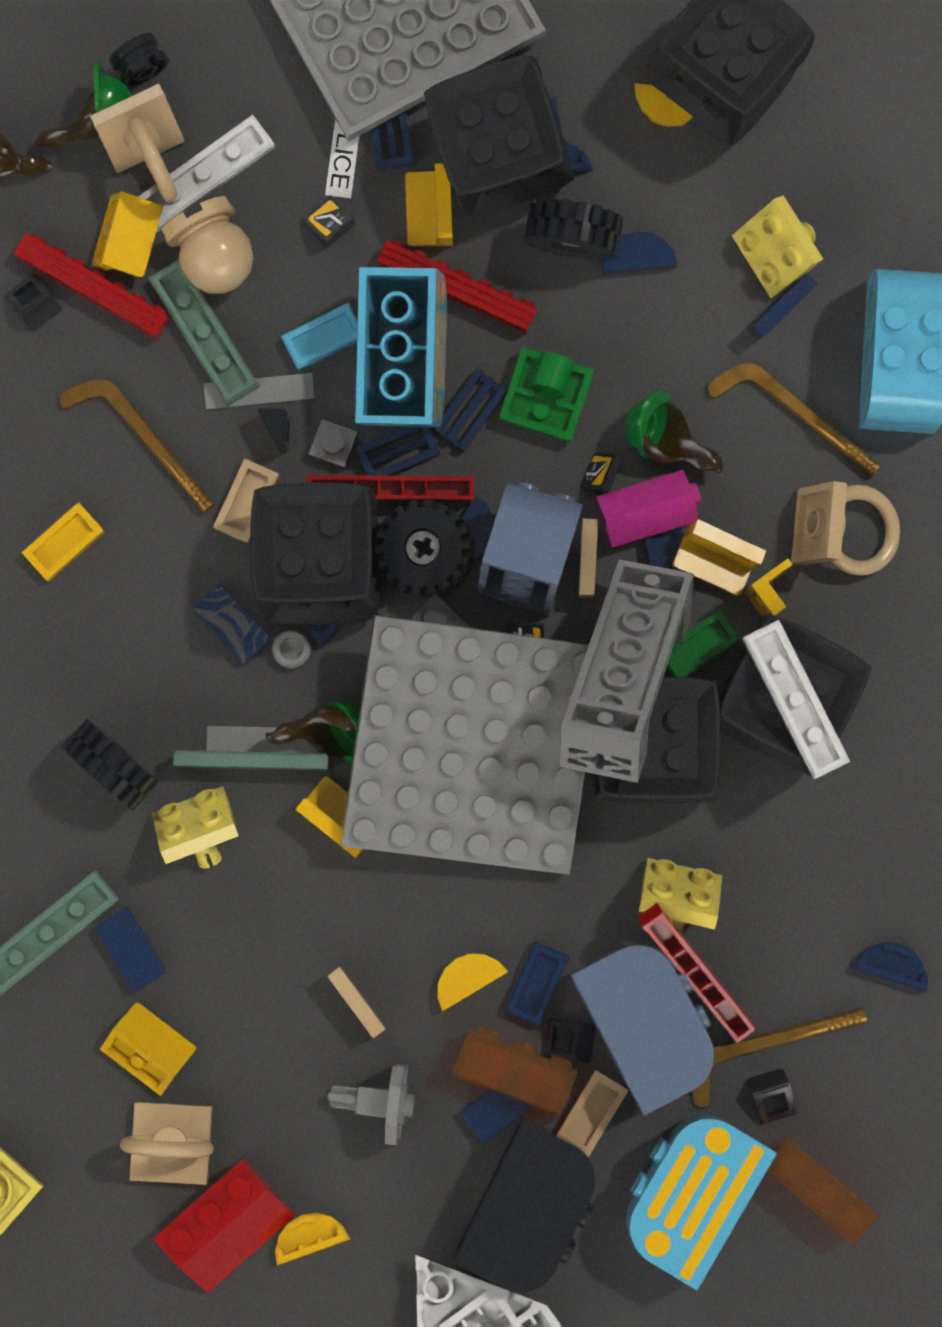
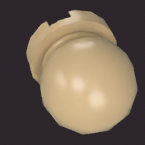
M219 196L199 203L203 210L188 218L181 212L162 227L167 245L170 247L181 246L178 260L182 274L195 288L209 294H225L241 286L250 274L254 260L250 238L241 227L228 222L235 214L233 205L229 203L226 196Z

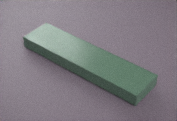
M179 260L148 278L227 407L259 388V384L202 292L195 288L182 274Z
M176 750L174 752L173 766L180 768L329 771L330 757L327 754Z
M94 870L0 946V997L120 901V898L97 870Z

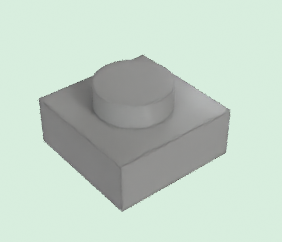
M322 419L310 449L309 457L345 469L358 432Z

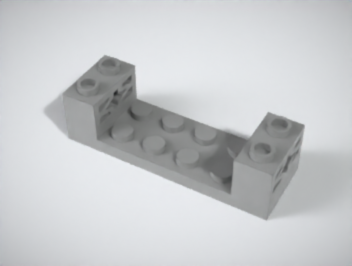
M618 560L561 723L560 767L638 783L647 756L648 727L652 710L674 642L683 643L691 619L693 573Z

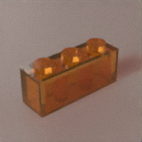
M479 1027L477 1032L471 1029L468 1030L452 1072L453 1077L561 1119L578 1071L571 1069L573 1062L556 1055H551L550 1060L535 1055L537 1050L535 1047L520 1041H515L513 1046L499 1041L501 1036L499 1033L484 1027Z
M784 1136L773 1149L777 1154L767 1172L855 1246L879 1215L793 1141Z

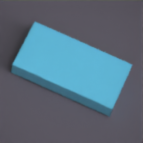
M348 302L282 335L281 338L298 372L357 343L358 320Z

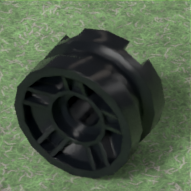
M144 33L130 39L117 48L109 58L110 65L114 71L121 73L120 80L128 89L140 86L153 79L169 63L166 53L157 48L159 44L153 33Z

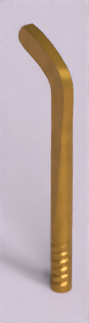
M743 363L732 367L716 377L707 386L709 396L715 399L735 385L744 381H751L844 453L870 476L873 477L882 466L787 390L763 368L754 363Z
M104 379L91 380L76 385L60 394V404L63 409L72 408L93 398L103 397L107 399L176 482L181 485L186 494L193 499V502L197 504L202 513L208 512L215 505L112 382Z
M862 1007L855 1011L851 1010L843 1014L840 1013L831 1017L743 1039L738 1043L731 1042L713 1047V1066L716 1063L866 1023L867 1019L864 1009ZM711 1072L707 1079L698 1088L693 1090L694 1104L701 1108L708 1107Z

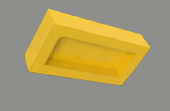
M78 502L21 553L46 581L50 582L104 534L105 531Z

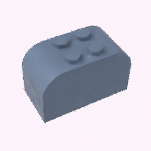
M507 482L482 560L476 595L549 617L583 505L576 503L574 498L565 494L554 493V495L540 492L539 488L529 483L517 482L514 484Z
M623 946L569 974L639 1111L644 1116L693 1091L707 1079L714 1062L712 1041L706 1031V1028L711 1026V1023L702 1006L698 1004L693 1006L687 995L693 989L685 973L681 974L678 970L675 971L670 961L662 953L647 946Z

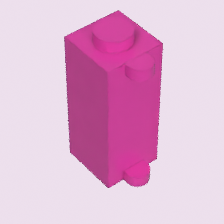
M683 470L596 496L602 525L609 546L612 548L691 524L699 519L696 506L702 504L696 482L689 484Z

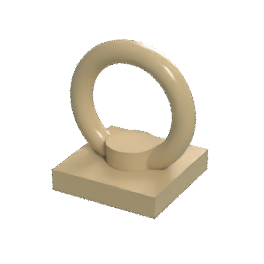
M159 84L90 116L117 174L145 161L164 200L167 202L176 200L177 190L160 153L185 142Z
M836 481L798 489L792 564L805 566L830 561L843 572L864 576L881 570L892 560L900 541V522L894 506L883 493L869 486H847V483ZM864 500L869 502L879 511L883 518L885 539L879 552L870 559L854 560L841 551L846 527L845 505L849 501Z
M135 1102L132 1136H126L120 1141L121 1150L131 1154L129 1181L207 1185L209 1160L214 1150V1146L211 1143L213 1106Z

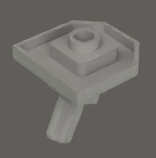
M397 1063L393 1065L389 1088L332 1086L327 1096L330 1106L337 1109L356 1111L355 1114L386 1118L385 1144H399L401 1142L402 1126L405 1124L406 1117L412 1118L414 1112L415 1094H408L409 1085H407L409 1064Z

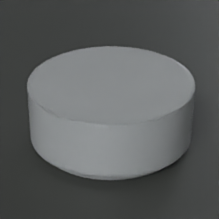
M287 630L275 638L272 651L274 658L281 666L288 669H296L308 661L311 655V645L303 633L296 630Z

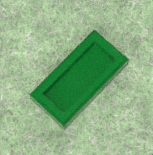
M719 609L689 629L685 634L683 643L674 642L666 668L672 677L687 678L735 646L741 639Z

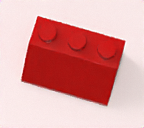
M244 1157L153 1239L180 1270L209 1293L296 1214L250 1161Z

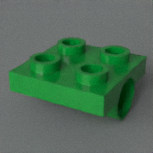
M522 346L499 420L571 443L594 369L575 364L570 358L548 351L541 353Z

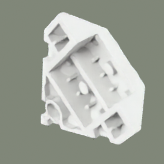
M415 1255L417 1271V1327H562L545 1304Z

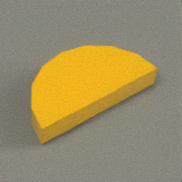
M634 83L635 101L641 111L652 122L666 127L682 126L693 118V116L653 85Z
M467 954L456 958L444 969L438 982L437 998L442 1012L508 973V971L498 960L485 954Z
M318 1212L301 1214L289 1221L279 1234L275 1248L277 1265L342 1243L351 1238L345 1227L330 1215Z

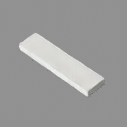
M254 115L248 117L170 173L178 193L175 201H165L156 184L138 196L160 204L163 207L156 233L172 218L181 212L185 213L276 148L274 142Z
M777 620L743 637L742 639L813 780L849 763L850 760L780 621Z

